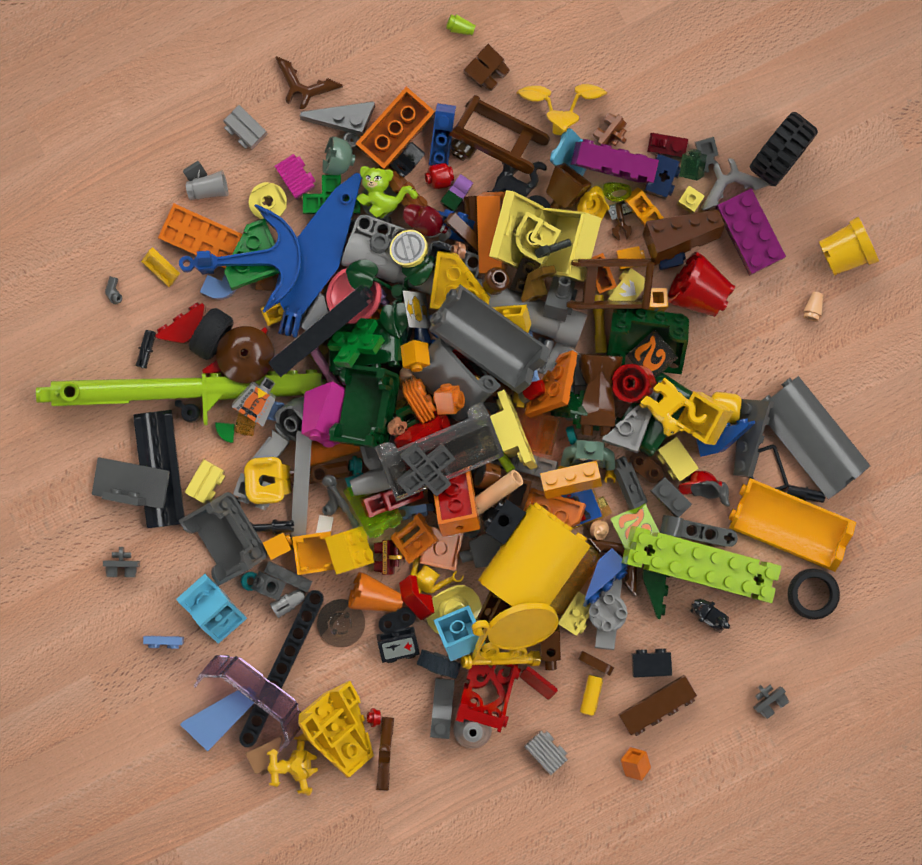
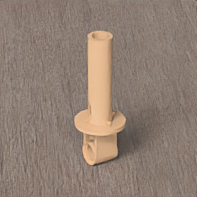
M510 471L475 497L480 527L483 524L481 514L523 484V479L517 471Z

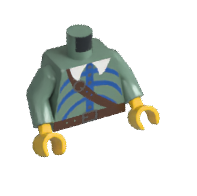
M576 440L573 445L563 450L561 466L557 469L597 460L598 469L607 470L605 472V483H607L608 478H612L614 480L613 483L616 482L614 474L615 454L612 450L606 448L604 442Z

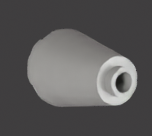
M466 719L463 722L455 721L454 736L466 748H479L490 739L492 727ZM471 729H475L477 733L475 735L469 734V731Z

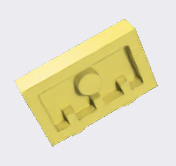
M579 591L576 592L558 623L576 636L578 633L582 634L587 627L586 621L589 618L591 605L589 603L586 607L583 606L586 596Z

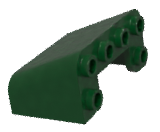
M614 309L606 356H622L621 366L625 365L626 355L635 356V350L649 342L650 337L653 335L656 339V347L652 358L661 359L662 356L657 358L655 354L658 349H664L666 358L663 363V372L682 375L689 338V319L680 313L645 309ZM650 348L644 351L640 357H645ZM674 363V364H676L678 367H677V368H671V367L668 366V364Z
M375 319L378 326L373 334L382 335L385 341L376 355L360 353L354 365L381 368V365L388 364V367L402 368L401 345L408 343L407 329L402 337L398 338L390 334L383 327L380 319ZM346 324L338 331L352 332L356 324ZM329 349V373H332L333 376H339L342 367H337L333 362L339 351H330Z

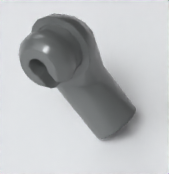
M329 489L327 491L330 500L322 508V512L326 516L335 514L339 508L336 496Z

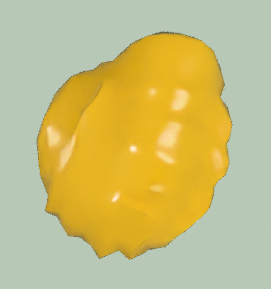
M597 185L593 186L590 191L585 192L577 206L578 212H586L602 219L610 209L606 203L603 190Z

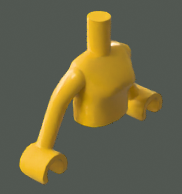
M419 558L413 562L410 574L417 577L419 594L421 592L434 593L454 581L461 582L464 578L463 575L460 580H456L454 575L457 571H455L451 577L435 584L440 574L424 564L417 573Z

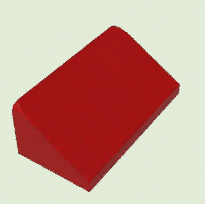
M526 666L519 676L548 700L558 691L553 684L530 666Z

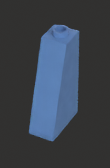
M242 687L184 720L180 725L202 747L209 751L256 702V693L249 687L247 689Z

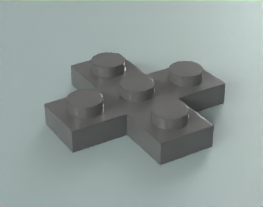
M416 442L400 454L402 459L410 466V469L400 476L397 482L409 496L424 484L436 497L452 485L441 471L452 463L455 457L443 443L428 455L424 453Z

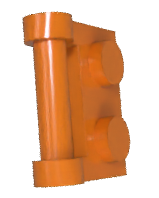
M421 513L416 514L414 519L399 532L391 535L392 541L409 564L413 563L439 541ZM419 526L420 530L404 543L403 538Z

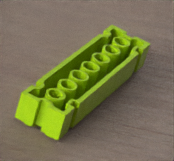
M631 526L627 541L632 543L630 549L625 548L622 564L641 568L642 564H644V570L751 598L752 594V599L767 603L773 602L776 588L772 587L773 580L778 581L782 566L763 561L760 563L758 559L659 532H653L651 536V530ZM645 547H648L650 549L649 553L644 551ZM754 577L758 578L757 582L753 580Z

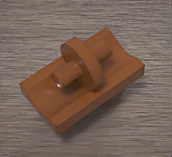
M609 113L605 117L604 123L609 126L607 130L603 131L601 128H597L593 133L594 138L600 145L612 144L616 146L619 141L623 144L627 141L623 137L627 132L624 129L627 123L623 120L622 116L619 114L615 116Z

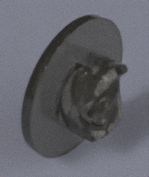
M333 600L327 603L318 615V631L328 644L336 647H347L357 642L362 636L365 629V617L362 610L349 608L348 600Z

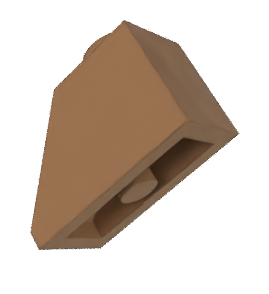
M282 735L245 753L255 774L260 773L262 776L269 772L267 767L269 766L270 759L267 752L275 749L279 753L283 741Z

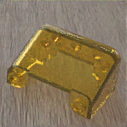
M589 548L550 604L555 609L557 616L563 614L576 592L581 591L595 569L600 557L594 548Z

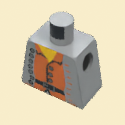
M265 377L261 385L255 382L250 383L232 403V408L263 427L276 399V396L270 392L275 382Z

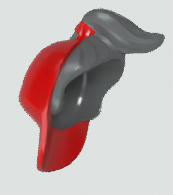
M694 471L689 477V482L679 484L678 486L679 491L683 495L693 494V496H703L708 499L719 497L723 505L730 506L727 484L717 480L710 472Z

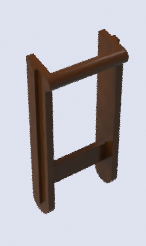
M474 95L466 103L465 107L467 108L449 135L525 174H531L534 170V165L522 158V155L530 140L540 145H547L550 141L548 134L481 101L479 96ZM473 111L520 134L511 152L464 129Z
M653 259L571 260V265L586 267L582 301H568L566 307L573 309H649L655 264ZM598 267H646L643 300L594 301Z

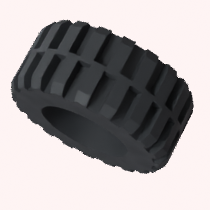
M791 112L750 164L751 171L770 186H776L818 133L817 128L797 112Z

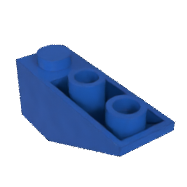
M437 103L429 165L440 163L448 165L452 136L449 133L454 126L456 106Z
M748 418L736 421L737 425L730 426V423H727L716 445L705 444L696 438L700 457L726 451L755 424V421L748 422Z
M613 548L597 562L583 603L584 607L589 603L591 605L599 599V594L603 591H609L616 579L621 580L627 574L628 565L621 563L622 557Z

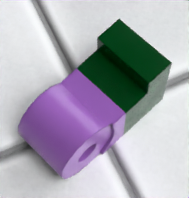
M460 174L440 203L449 210L456 212L472 187L473 182Z

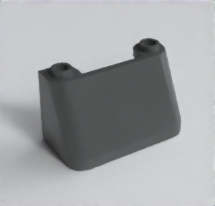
M439 337L428 347L430 365L424 367L422 371L412 372L416 379L420 378L425 389L432 396H434V392L442 384L450 383L452 386H459L460 391L463 392L465 397L464 406L456 414H449L456 421L466 419L501 386L489 375H484L477 380L452 352L455 348Z
M229 492L220 495L179 520L187 533L193 534L198 532L216 562V565L212 567L211 574L218 586L250 570L267 556V551L234 495Z

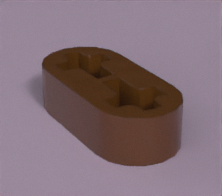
M584 651L581 652L578 660L609 676L615 668Z

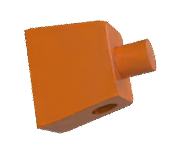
M601 253L599 255L592 257L591 259L606 258L604 256V253ZM598 267L596 292L601 294L616 288L617 285L610 268Z

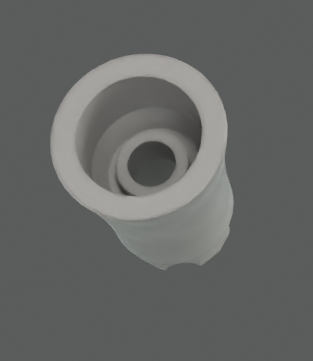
M223 170L186 182L189 200L229 195Z

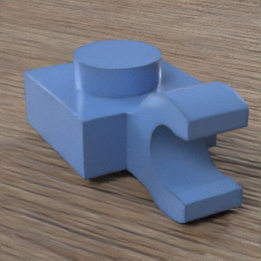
M433 503L399 507L398 510L404 509L406 511V515L400 517V520H408L414 513H421L423 516H427L428 511H434Z

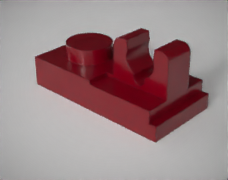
M650 133L647 152L685 159L688 139Z

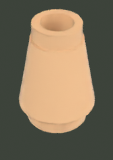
M812 292L803 311L805 319L817 322L822 317V293Z

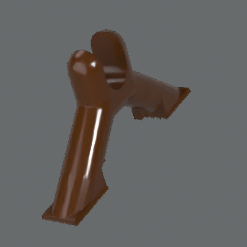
M278 56L275 57L290 87L286 96L288 104H290L296 93H301L303 100L300 109H305L311 97L343 88L342 84L329 78L326 81L318 80L316 84L305 86L299 82L296 76L297 70L293 69L291 62Z
M593 538L588 539L598 552L607 553L613 548L622 557L624 555L625 549L621 543ZM628 565L627 574L624 576V584L636 596L637 567Z
M382 717L376 790L389 791L391 743L394 727L393 717Z

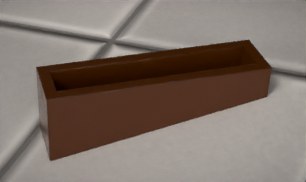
M450 213L443 223L478 254V235L456 213Z

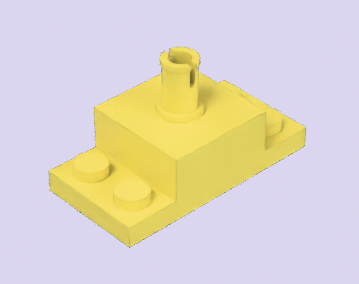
M505 390L497 392L499 399H496L502 411L490 416L495 433L479 439L483 450L500 444L503 452L509 458L518 455L520 462L524 466H527L530 470L537 468L538 466L511 397Z

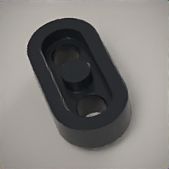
M407 607L391 612L380 618L379 629L383 633L404 629L415 622L416 615ZM403 614H408L410 619L404 621L402 619ZM385 621H391L392 626L386 628L384 625Z

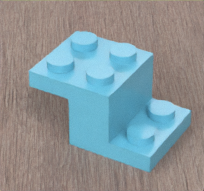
M206 574L176 599L190 613L199 627L218 644L247 619L226 593Z

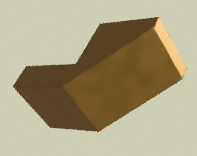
M554 265L540 267L527 275L521 297L522 303L536 301L548 295L544 279L556 273Z

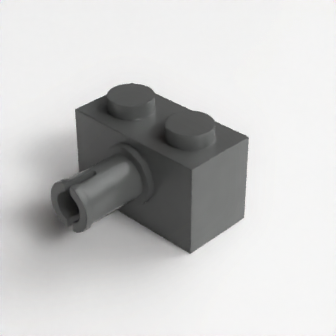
M553 276L545 302L543 317L566 321L567 315H571L573 309L566 307L568 301H575L578 290L574 289L576 281L570 280L566 276Z

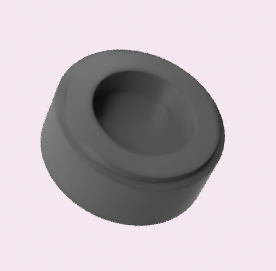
M383 233L374 234L370 239L371 250L375 253L387 251L389 247L388 237Z

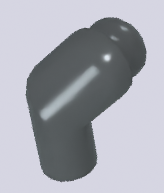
M109 276L105 294L111 303L119 304L123 298L116 289L118 278Z

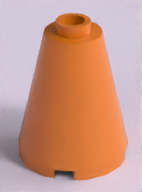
M364 572L357 573L353 584H355L354 588L349 594V608L396 612L397 609H401L403 604L401 593Z

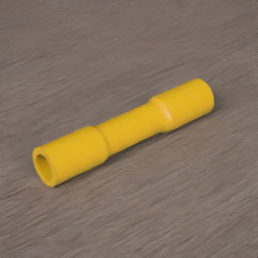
M595 295L594 301H604L603 295ZM593 309L596 353H606L604 309Z

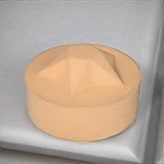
M601 520L594 521L590 527V535L597 540H603L609 532L608 524Z

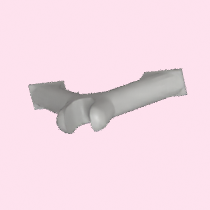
M729 158L728 162L731 170L727 175L722 174L718 163L714 165L717 181L701 209L705 211L707 208L719 205V199L724 197L723 191L727 184L732 182L744 185L745 189L751 187L755 191L769 184L760 178L738 171L735 160Z

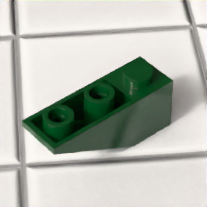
M571 391L568 405L548 411L551 412L550 416L579 419L580 416H587L588 414L574 392Z
M643 569V583L657 619H661V615L665 616L666 604H663L664 596L667 597L669 585H665L666 577L670 578V576Z

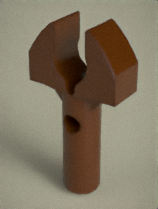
M616 204L617 225L615 228H612V234L617 240H620L619 230L622 227L626 232L627 240L632 232L631 225L627 226L624 222L622 204Z

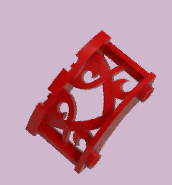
M518 664L504 665L510 667V674L507 677L502 676L504 669L499 670L497 675L494 671L497 665H493L492 668L488 665H472L471 669H468L466 680H469V683H464L456 721L463 722L466 719L497 728V732L501 733L502 727L506 728L509 716H506L514 679L518 680L521 671L518 668ZM485 675L487 676L483 682L477 681L478 676H481L482 680ZM490 680L499 698L490 704L483 705L480 695L472 691V689L483 688ZM507 684H508L507 690H506V693H505L504 688H503L502 685H507ZM475 699L477 700V702L472 703L471 700Z

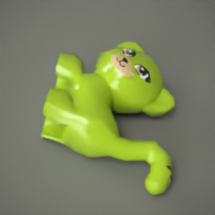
M361 167L362 185L368 191V194H359L356 199L362 205H367L368 207L372 204L373 206L369 211L376 218L380 217L382 219L386 214L395 210L406 193L412 199L418 197L416 190L410 185L403 186L396 197L384 194L394 176L393 171L375 167Z

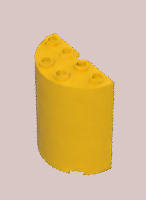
M535 502L533 505H529L525 511L526 514L505 544H502L478 579L483 586L512 607L525 603L550 605L591 547V545L585 542L587 540L586 537L579 532L576 535L572 533V527Z

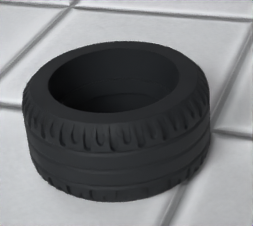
M218 308L208 311L194 331L189 342V349L205 360L212 359L216 355L221 338L232 329L233 318Z
M806 569L799 572L793 577L788 587V600L792 609L800 616L808 619L827 617L835 610L840 599V590L836 580L831 574L820 569ZM808 578H819L829 588V600L819 610H808L798 600L799 586Z

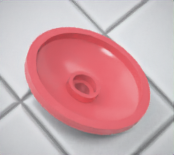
M347 268L338 272L328 285L326 301L329 310L355 290L348 281ZM373 281V285L370 288L374 300L347 324H357L360 318L369 319L376 312L380 305L382 294L379 283Z

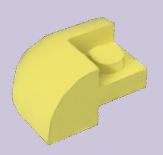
M526 212L515 234L516 244L523 254L544 264L550 254L537 258L535 250L545 245L555 244L562 231Z

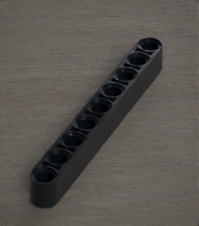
M312 590L307 594L239 737V741L244 747H251L257 742L324 602V595L319 590ZM313 593H317L320 596L318 604H313L310 601V596ZM303 611L311 612L312 619L310 621L302 619ZM296 628H301L304 632L301 639L294 637L293 632ZM289 645L295 648L296 652L293 656H288L285 653V648ZM279 663H284L287 666L286 673H279L277 671ZM272 680L279 684V688L276 691L270 690L268 686ZM262 698L269 699L270 707L263 708L260 705V700ZM255 715L260 716L262 724L254 725L252 717ZM251 733L254 737L253 742H245L244 734Z

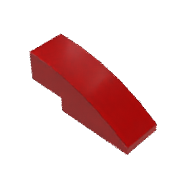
M401 486L367 495L360 498L366 517L370 518L422 499L424 495L421 487L409 496Z

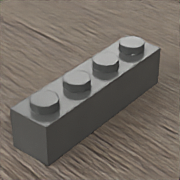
M271 561L268 562L264 570L265 573L305 592L309 591L313 582Z

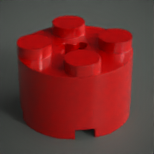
M637 364L622 365L615 371L612 378L614 394L620 400L629 403H640L646 396L650 397L654 392L653 388L657 385L651 370Z

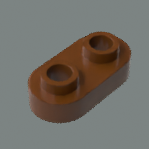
M642 452L631 455L629 462L638 474L651 483H657L662 480L664 471L659 464ZM637 458H641L643 460V463L641 465L636 464ZM652 470H657L658 475L656 477L651 475Z

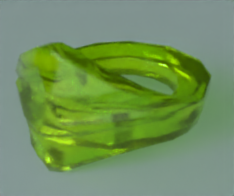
M608 182L603 186V193L610 201H623L631 195V187L623 183ZM614 191H627L625 195L620 197L611 195Z

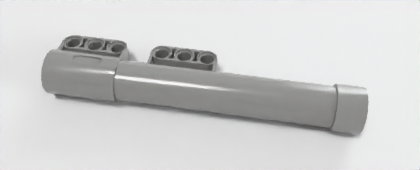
M360 215L347 242L341 265L348 267L358 260H370L379 269L376 278L393 284L399 283L404 285V279L407 276L402 273V266L396 264L392 259L390 245L398 231H406L407 229L370 215ZM362 218H367L370 221V226L367 229H363L360 226ZM381 224H385L388 227L386 236L389 239V247L384 253H375L370 248V239L374 234L379 233L378 227ZM433 241V242H432V243L441 242V243L447 244V243L442 242V241ZM432 243L428 247L427 255L431 253ZM466 250L465 258L462 261L482 286V279L478 277L479 264L476 268L468 265L470 257H476L479 261V256ZM432 270L428 280L420 286H413L408 280L409 287L431 295L435 271ZM506 288L498 295L487 293L490 296L489 305L491 307L527 305L531 319L530 331L555 339L554 342L576 348L587 314L572 309L571 315H567L566 321L563 322L543 317L545 301L538 299L522 303V293Z

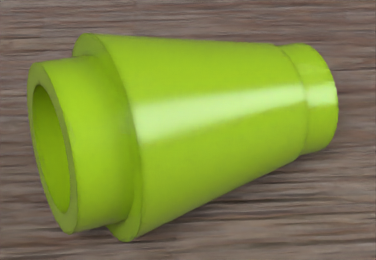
M451 14L446 29L452 33L472 36L476 25L457 14Z

